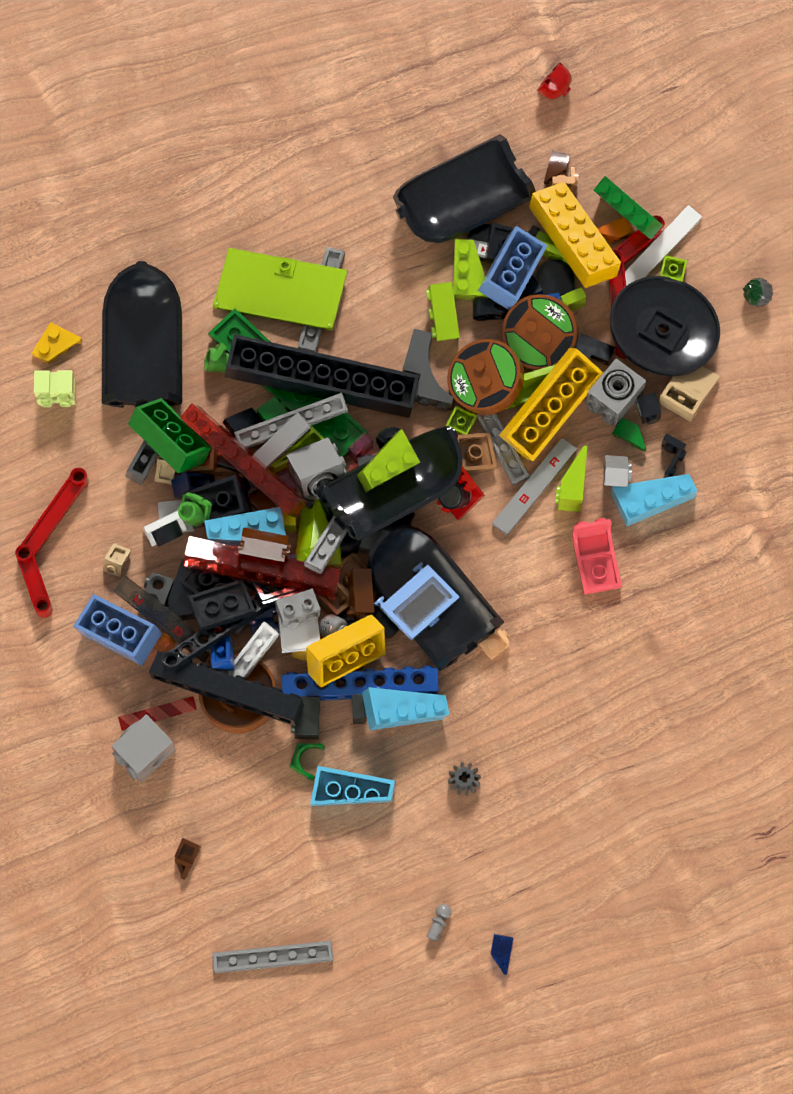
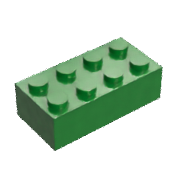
M162 398L135 407L128 423L177 473L203 464L212 448Z

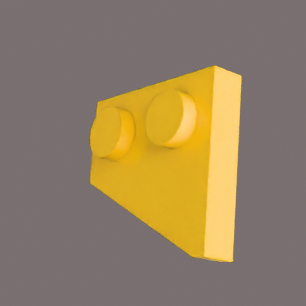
M50 322L32 351V355L49 364L59 355L68 352V349L75 344L79 345L82 342V338Z

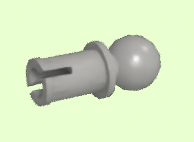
M446 904L439 905L436 909L437 918H432L433 922L426 936L432 941L438 942L444 926L447 925L444 920L451 916V908Z

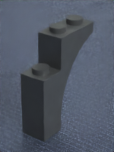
M414 329L402 371L419 375L415 401L423 406H436L437 409L443 411L447 409L452 410L453 396L442 389L430 368L429 350L432 342V333Z

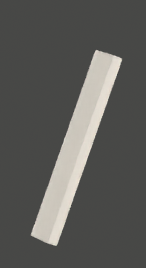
M688 205L625 271L626 286L635 280L647 277L662 262L664 256H667L699 223L702 216Z

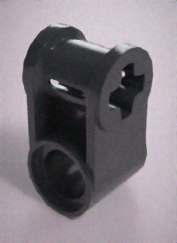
M479 297L473 299V319L476 321L502 320L508 313V309L490 298Z

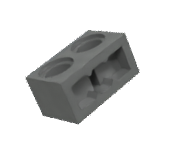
M152 572L151 576L147 577L144 583V588H146L144 594H140L138 598L139 600L144 599L141 605H139L140 612L162 619L166 605L169 602L168 598L174 579ZM157 583H162L164 586L163 588L156 590L154 589V585ZM151 600L157 602L154 607H148L147 603Z

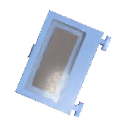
M422 562L413 569L414 572L417 571L418 573L386 602H383L384 597L382 596L374 603L375 606L380 607L410 640H413L428 625L432 627L440 620L438 617L459 599V596L429 565L422 568Z

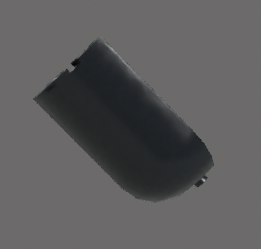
M499 134L406 181L395 191L393 199L397 206L395 212L400 220L404 219L409 229L416 236L426 242L442 243L453 240L531 201L532 193L536 192L532 180L525 174L523 169H518L514 164L516 158L507 139Z
M138 261L117 274L110 283L104 297L102 310V404L124 408V405H135V407L162 398L170 407L182 404V308L180 296L174 283L166 273L147 264L145 261Z
M444 426L409 439L408 441L420 463L368 492L364 490L357 475L371 460L315 489L325 509L327 511L331 510L335 515V523L342 530L347 529L348 535L351 538L360 541L443 496L455 486L462 472L463 463L457 432L450 426Z
M410 525L385 527L379 533L381 536L375 541L369 552L367 568L371 569L372 585L379 597H384L383 602H386L418 573L417 571L414 572L413 569L420 562L423 563L422 568L429 565L459 596V599L438 617L440 620L432 627L428 625L414 638L440 671L456 663L463 653L467 655L478 647L476 643L485 637L488 638L495 632L496 628H499L504 623L502 618L432 536ZM431 584L399 614L412 627L445 597Z

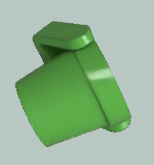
M224 343L217 344L214 348L208 349L204 359V370L206 372L225 373L229 354L224 352L227 348Z
M188 492L182 496L178 515L186 524L197 527L202 525L205 520H209L212 504L203 497Z

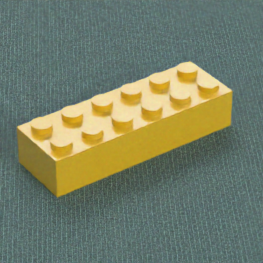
M565 182L532 193L529 208L585 288L617 277L621 265L620 260Z
M569 348L499 436L526 460L534 461L585 398L588 391L602 376L603 372L578 349Z

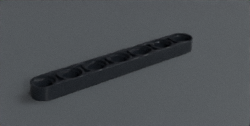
M270 589L263 590L265 595L273 592ZM255 594L251 597L253 606L256 607V615L240 619L238 623L231 622L222 625L221 627L225 630L220 634L214 632L215 628L197 632L163 656L164 668L167 671L178 670L272 608L275 603L263 606ZM201 637H207L209 639V641L206 644H200L198 642V640ZM186 647L193 649L191 654L186 655L182 653ZM169 658H175L177 660V662L174 665H168L166 663V661Z

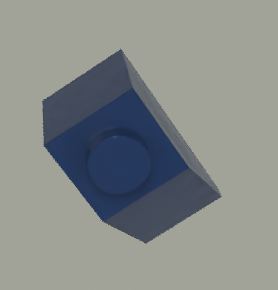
M184 472L171 480L174 497L182 499L184 492L215 482V477L212 474Z

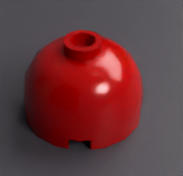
M559 62L543 80L537 91L548 99H557L561 95L565 97L571 90L569 86L572 76L569 70Z

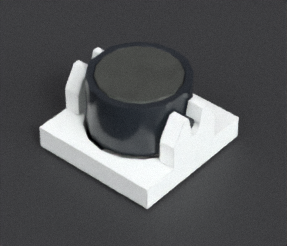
M178 511L143 527V531L152 547L156 544L158 547L181 537L183 535L182 532L187 530L183 520L178 515Z

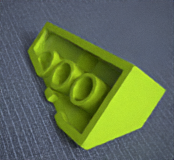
M320 499L314 501L311 510L303 505L301 508L296 547L297 569L309 574L317 572L305 567L304 563L328 526L327 514ZM340 545L324 570L342 565Z

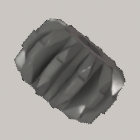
M461 762L460 769L454 765V771H449V776L452 778L448 779V783L453 784L451 786L452 791L458 788L457 795L464 791L465 796H468V790L475 793V787H480V783L477 780L481 779V775L476 774L478 768L471 770V763L466 768L464 767V762ZM462 776H466V783H463V780H461Z

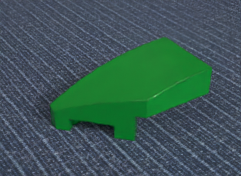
M621 418L613 431L614 437L629 442L632 447L646 452L647 448L640 427L629 420Z

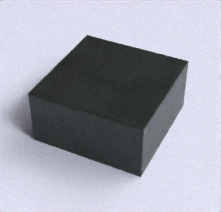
M352 694L353 724H365V707L362 694Z

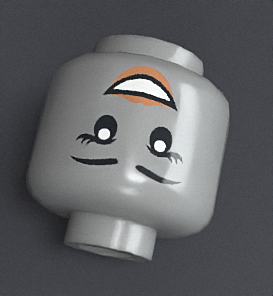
M329 614L319 622L320 635L325 638L346 627L347 623L344 619L334 614Z

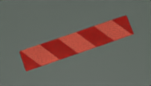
M192 696L118 717L121 730H126L133 723L141 720L146 714L155 722L195 711L197 708Z

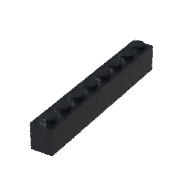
M157 651L149 670L152 679L293 726L297 725L304 707V703L299 695L294 693L288 695L279 688L272 687L270 689L264 687L265 685L258 681L252 683L246 681L247 679L240 675L234 677L228 675L229 673L224 670L218 669L216 671L210 669L211 667L206 664H195L192 660L176 671H167L163 666L162 659L167 651H164V653ZM169 658L166 661L168 665H174L177 662L175 658Z

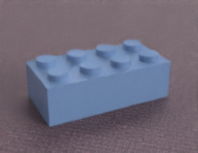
M515 226L506 238L478 291L510 310L521 296L548 245Z
M95 594L92 595L73 626L86 638L141 666L162 635V632L154 624Z

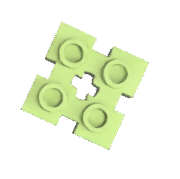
M34 371V394L38 405L42 407H51L53 403H60L62 407L76 405V380L73 371Z

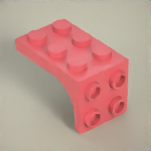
M599 518L591 523L583 521L573 527L571 538L584 595L622 588L612 541L611 519Z

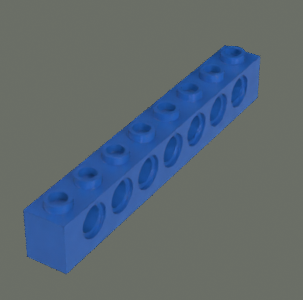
M423 666L422 669L403 667L402 670H395V668L388 667L382 671H375L373 668H367L364 671L358 672L354 670L327 684L323 689L316 686L317 683L310 677L308 671L305 674L287 672L286 675H282L283 693L320 697V701L352 699V694H362L368 687L439 695L438 668H433V666ZM416 677H421L424 682L418 685L413 680ZM397 678H402L404 680V683L402 685H396L394 683V680ZM377 679H383L385 684L377 686L374 682ZM342 680L346 685L343 688H339L335 685L336 682ZM363 680L366 684L363 687H358L355 685V682ZM304 682L307 684V687L301 690L297 688V684Z

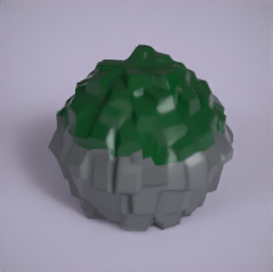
M760 277L753 278L743 288V296L750 305L756 307L764 306L772 300L773 288L767 280Z

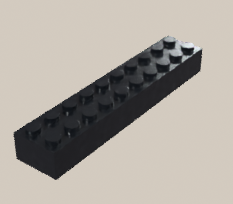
M236 334L233 336L225 371L226 378L321 399L342 393L345 403L348 405L410 418L419 375Z

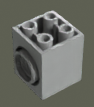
M616 358L588 391L587 408L591 412L601 415L607 424H613L616 427L621 418L636 403L637 397L643 395L646 380Z
M328 437L286 454L291 479L301 497L309 500H319L315 489L347 473L344 468L346 467L344 458L338 456L337 446L335 443L332 444Z
M147 714L141 720L129 726L120 739L112 745L114 751L112 754L116 762L121 767L125 765L127 773L134 780L138 779L140 782L145 780L176 751L173 741Z

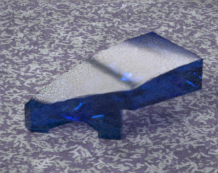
M494 934L490 954L503 974L507 975L514 937Z

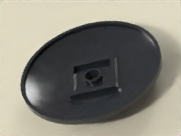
M650 276L631 282L617 295L610 311V329L618 348L631 362L655 374L680 376L692 373L703 367L712 358L719 344L720 324L711 303L693 286L670 277ZM658 328H665L667 333L660 332Z

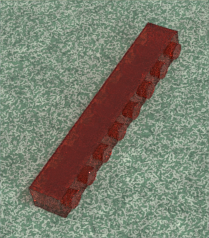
M191 403L180 418L287 515L296 517L307 504L301 496L200 406Z
M189 537L183 566L276 587L294 589L299 592L313 589L314 594L317 596L335 599L341 574L339 569L326 567L322 574H319L305 567V562L294 558H285L284 562L250 556L238 553L239 546L222 544L221 542L209 541L200 537Z

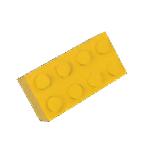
M371 614L306 647L308 674L320 687H323L386 655L385 628Z

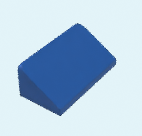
M230 635L211 647L212 668L229 671L235 670L234 644Z

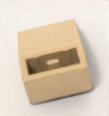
M701 367L689 374L673 376L661 394L659 404L692 422L720 376L705 367Z

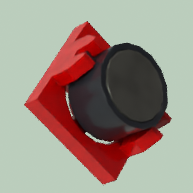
M462 466V472L455 486L438 498L437 505H442V511L446 513L451 512L457 520H460L485 495Z

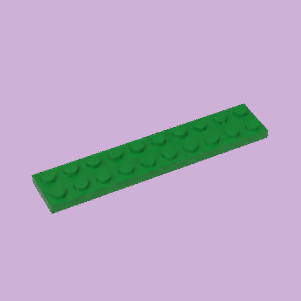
M236 309L232 310L208 332V336L217 344H225L227 347L225 352L228 354L230 353L234 334L271 342ZM263 386L278 401L282 400L289 412L323 400ZM348 413L311 425L324 439L328 437L332 444L335 443L339 452L338 456L343 458L368 435V432Z

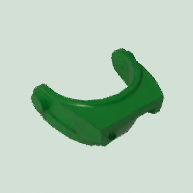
M297 743L290 768L304 775L308 780L313 781L315 776L302 769L300 758L309 749L317 748L324 750L325 746L321 743Z

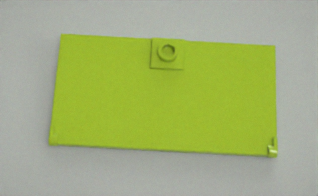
M228 248L213 308L226 311L236 309L242 314L333 331L348 270Z

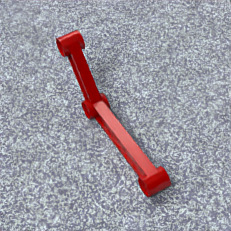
M653 216L663 226L652 239L648 238L640 230H637L613 250L621 265L617 277L608 280L611 308L617 295L626 286L624 265L663 232L665 221L661 216ZM615 343L616 355L621 359H627Z
M80 467L74 468L71 471L68 479L21 545L15 550V555L36 614L41 618L49 617L52 614L53 608L35 557L80 493L87 487L89 483L87 473ZM77 476L84 477L82 481H75ZM24 552L30 553L27 558H21L20 556ZM41 604L48 605L45 610L41 611L38 609Z

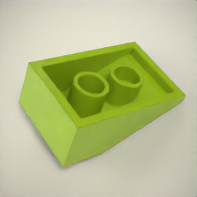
M587 446L582 447L562 478L561 485L556 488L555 503L558 504V510L581 512Z

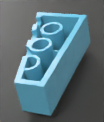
M690 474L631 483L627 487L612 486L610 494L627 527L695 498L698 490Z
M281 507L204 521L209 546H240L243 527L286 535Z
M371 687L362 692L369 730L443 720L449 715L446 695Z
M318 766L310 805L313 807L392 802L396 781Z

